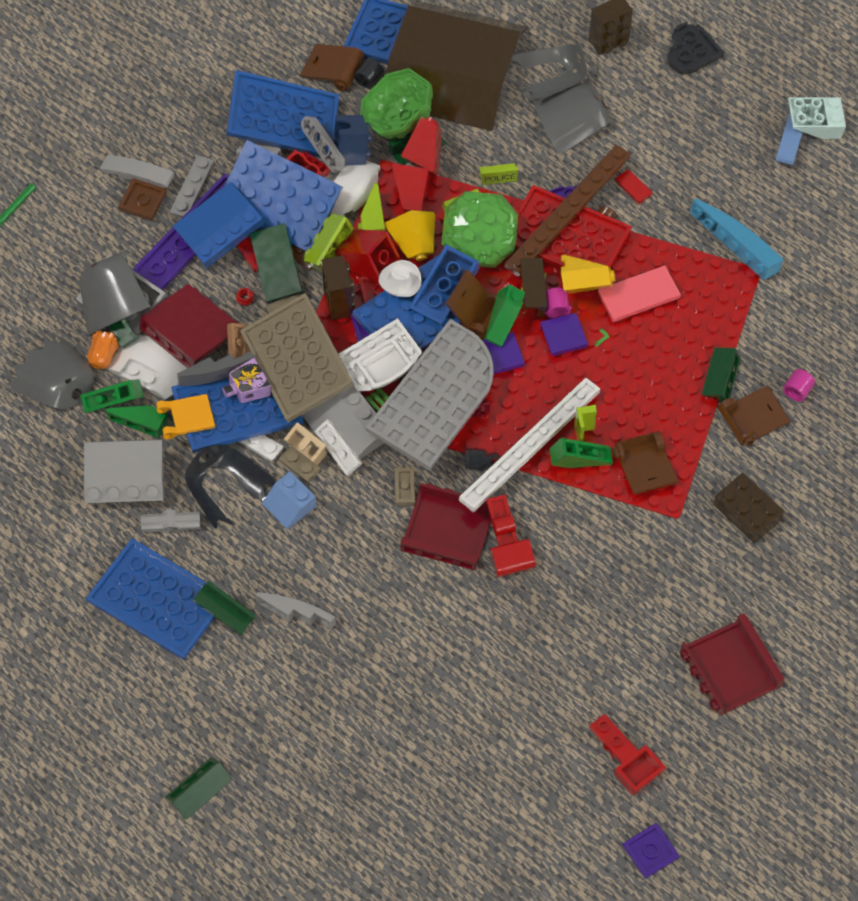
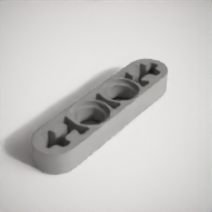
M304 117L301 122V128L330 170L341 171L344 168L345 159L316 117ZM318 133H320V140H319V142L317 141V134H318ZM327 145H328V147H329V152H328V154H326V152H325V149H326V146H327Z

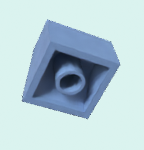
M290 471L274 484L262 505L288 530L316 507V496Z

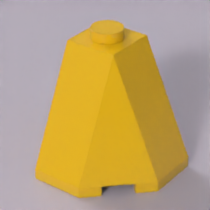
M411 210L384 223L386 229L408 259L422 261L433 253L434 212Z
M567 255L561 256L562 263L565 262V266L561 267L563 288L567 293L572 294L613 287V282L616 281L614 270L611 271L610 267Z

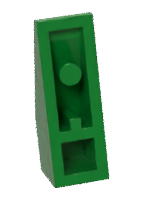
M510 284L498 291L485 340L499 347L503 346L521 309L525 295L524 291Z
M135 379L80 395L84 411L88 413L144 398L140 379Z
M150 405L107 408L106 410L108 420L156 438H160L163 428L166 427L169 421L167 412L159 414L157 407Z
M561 438L550 447L553 466L576 468L611 465L613 463L610 446Z

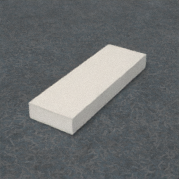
M330 419L324 421L314 431L318 438L326 444V449L346 475L352 474L362 464L361 460Z

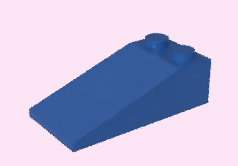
M446 244L409 308L442 326L452 312L446 305L447 300L466 270H469L474 277L480 269L479 261Z

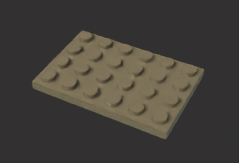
M306 293L240 330L250 351L255 356L256 362L271 385V392L287 422L294 420L355 385Z

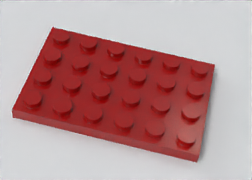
M535 185L531 187L517 211L519 216L515 250H518L566 198ZM584 207L538 258H542L543 262L560 269L565 266V262L562 263L561 261L562 255L611 268L632 231V226Z

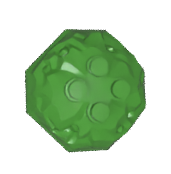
M410 68L388 73L362 98L360 115L364 116L365 122L369 123V128L379 136L387 139L405 138L409 132L416 128L421 117L426 119L427 116H430L433 97L432 85Z
M465 191L445 207L442 246L445 247L447 244L479 261L480 267L496 268L515 252L519 215L502 194Z

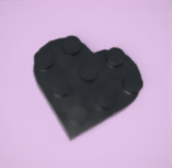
M684 22L674 29L671 38L673 46L670 47L667 60L674 71L685 75L722 58L724 51L702 26Z

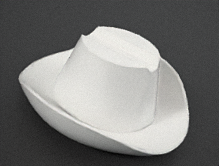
M399 260L382 270L379 275V283L387 293L393 296L409 297L416 294L420 289L421 274L413 263Z

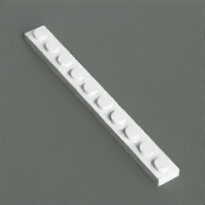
M585 378L459 497V501L471 511H476L486 499L496 492L575 417L577 407H584L600 393V388Z

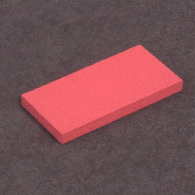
M666 266L613 284V287L598 289L597 292L612 322L681 297Z

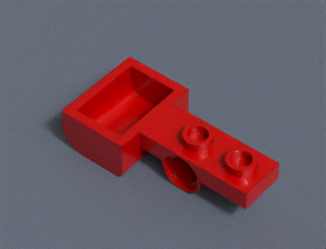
M506 495L486 499L498 546L489 549L496 577L535 568V559L529 538L520 541L517 539L515 522L510 513Z
M603 714L589 725V729L603 744L604 750H608L612 754L611 757L613 759L616 758L621 764L615 769L614 775L632 795L638 793L666 770V766L647 745L637 750L606 714Z

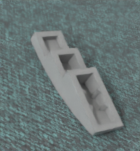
M107 155L100 167L103 173L117 174L119 178L125 180H132L134 178L163 188L169 186L174 176L173 171L157 165L113 155Z
M260 592L256 594L258 604L288 622L293 617H296L311 626L314 620L331 630L336 624L335 616L316 606L281 595Z

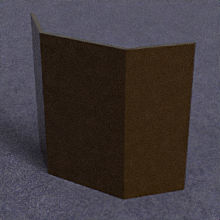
M416 1L408 5L389 56L386 74L410 68L430 82L433 89L430 117L493 131L502 86L519 36L527 30V26Z

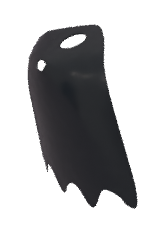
M221 444L201 449L185 472V480L190 492L215 529L218 527V520H222L230 525H233V521L224 515L203 488L202 482L208 472L206 471L208 467L211 466L212 468L229 471L253 499L264 500L266 496L263 486L269 483H276L271 475L239 451L228 445ZM208 453V459L205 462L200 463V457L203 454Z

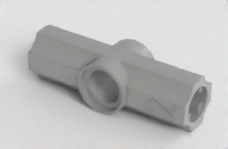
M169 509L163 511L162 514L141 515L142 532L162 531L165 534H168V532H175L177 534L180 530L201 529L200 512L179 513L177 510Z

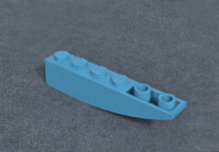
M699 199L693 200L690 210L693 217L702 223L758 276L765 280L780 271L784 259L758 235L717 208Z

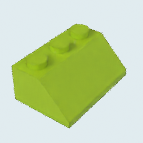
M333 213L325 219L322 231L316 234L313 246L304 255V262L308 266L322 273L321 260L336 257L334 251L353 231L354 228L349 220L344 216Z

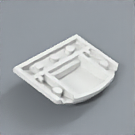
M366 160V165H344L341 171L331 170L328 176L324 178L343 187L331 214L345 217V213L351 210L353 213L357 211L367 201L374 183H378L380 165Z
M397 318L339 353V356L355 384L353 386L360 392L378 389L396 381L412 368L422 351Z
M137 335L139 339L124 349L122 347L119 348L113 356L110 365L105 370L127 381L140 379L142 389L165 400L173 395L171 387L178 385L177 373L187 368L149 336Z

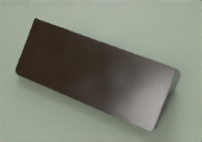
M521 258L522 288L525 292L523 298L524 308L536 309L537 316H544L547 309L543 259Z

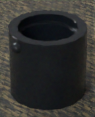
M367 58L363 60V64L355 72L354 79L364 88L372 89L379 79L384 77L385 71L378 61Z

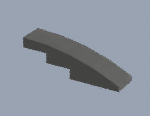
M251 351L236 359L230 354L216 362L209 357L177 373L178 385L180 387L201 385L229 378L230 372L255 358Z

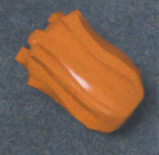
M98 330L96 334H93L92 343L87 355L88 362L93 368L103 370L110 365L114 353L119 348L116 341L117 338L113 332L102 333V331Z

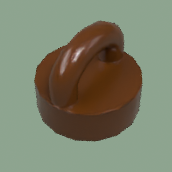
M605 206L599 207V213L615 218L616 212Z

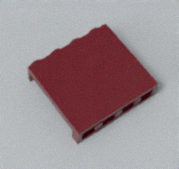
M188 283L142 315L139 329L186 368H189L199 363L200 360L228 341L227 324L239 323Z
M420 483V491L405 536L402 537L400 543L401 551L476 571L491 524L486 501L473 512L459 501L461 493H457L449 488H438L430 483Z
M745 613L739 615L736 622L689 644H686L685 641L681 644L679 653L682 660L689 663L692 677L699 680L701 692L703 695L707 694L710 699L711 709L714 712L717 711L719 716L782 687L785 678Z

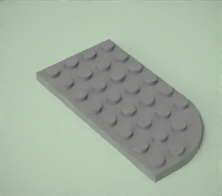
M450 319L369 422L365 431L430 471L490 391L493 380V362L484 342L475 333Z

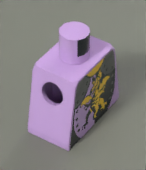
M255 358L230 372V384L222 387L226 398L236 394L241 403L271 396V385Z

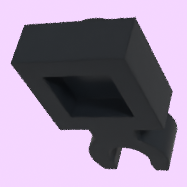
M467 448L465 468L484 470L485 465L492 467L495 463L491 459L499 458V453L492 452L486 455V449Z

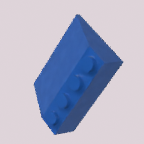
M230 182L173 225V228L207 269L249 237L250 233L262 227L264 222L254 207Z

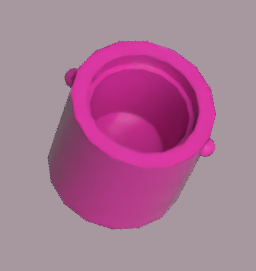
M558 287L547 290V309L545 314H547L548 318L554 319L569 315L572 307L569 304L568 294L564 291V288Z
M796 369L783 386V392L789 398L802 402L814 386L815 379L805 370Z

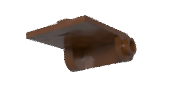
M315 44L300 77L330 80L337 90L347 91L365 54L356 47Z
M466 270L447 300L446 305L465 328L475 333L481 340H484L497 294H488L469 270Z
M768 385L737 401L734 398H728L718 405V410L741 446H749L756 439L790 423L789 418Z
M660 431L616 442L615 447L612 448L614 457L619 459L634 495L678 483L665 453V443Z

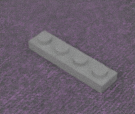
M197 155L170 210V215L182 218L195 205L214 165V160Z

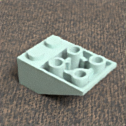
M841 97L788 98L793 129L821 139H838L842 137L846 124Z

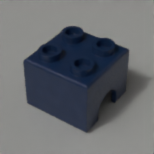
M337 115L335 117L334 144L344 157L345 165H366L367 158H370L368 143H371V132H369V123L365 122L363 115Z

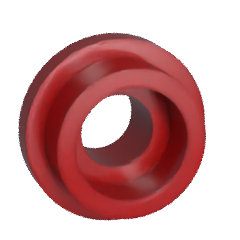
M241 288L236 294L237 302L243 306L252 304L255 299L253 291L249 288Z

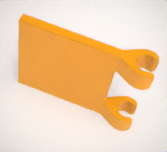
M207 394L174 401H158L156 403L159 414L171 410L175 427L168 426L163 428L165 440L172 439L178 435L215 428Z

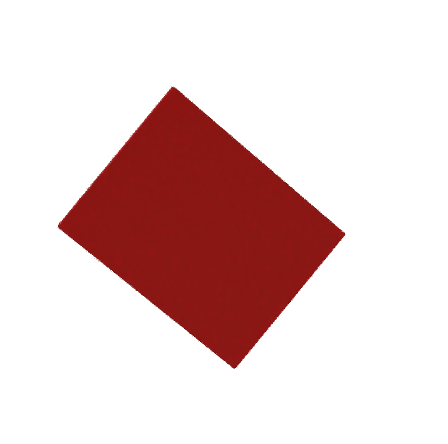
M387 160L380 161V171L378 170V188L384 223L407 213L402 208L392 169L394 162ZM431 173L423 211L435 213L433 253L422 261L408 259L386 227L385 231L388 232L401 260L409 261L419 268L436 256H440L444 249L442 246V234L445 213L442 205L445 201L458 197L465 191L476 189L481 193H501L439 175L436 176ZM502 194L517 212L524 200ZM366 202L358 212L353 224L354 229H358V223H361V214ZM631 231L611 267V271L614 270L616 278L613 284L666 266L681 297L612 322L597 293L598 289L572 294L567 293L569 304L572 307L570 314H577L588 346L551 356L540 326V322L550 320L551 318H548L547 314L537 316L536 309H525L524 305H522L509 333L513 332L525 366L493 374L492 385L486 396L487 402H490V413L482 417L475 416L469 418L447 449L466 454L467 448L486 449V455L492 452L499 453V458L491 459L493 463H496L576 386L587 378L600 388V393L586 405H596L597 414L595 429L584 431L583 442L610 446L613 463L611 465L576 468L552 465L550 447L561 438L577 440L574 417L533 455L519 471L675 519L680 518L718 404L717 397H704L702 395L712 354L715 347H737L760 276L746 264ZM512 255L496 268L480 267L475 278L488 294H497L500 289L509 284L520 290L522 289L521 276L518 277L505 268V263ZM543 262L544 273H546L545 290L558 287L563 288L561 269ZM350 270V278H353L355 287L354 311L364 304L359 284V277L362 275ZM323 294L316 313L339 354L357 343L351 316L331 320L325 295ZM602 328L610 337L596 347L595 341L598 342L604 337L599 331ZM425 349L424 351H422V353H421V355L418 357V359L422 356V354L426 351V349ZM400 378L381 387V389L390 397L401 383ZM361 392V395L365 398L371 396V393ZM375 399L373 400L379 408L382 407ZM660 431L665 443V453L678 483L634 495L619 459L614 457L612 448L615 447L616 442Z

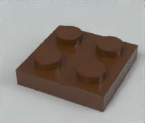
M133 178L118 206L119 211L153 221L167 194V190Z

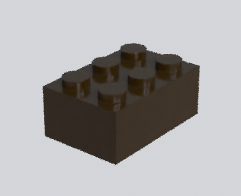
M610 0L591 10L589 42L599 55L603 53L608 54L618 46L623 47L629 42L633 9L626 0Z
M344 256L321 260L323 291L331 320L350 317L355 308V287L353 278H350L349 262H345Z
M743 472L715 495L713 503L754 544L782 521L784 510Z

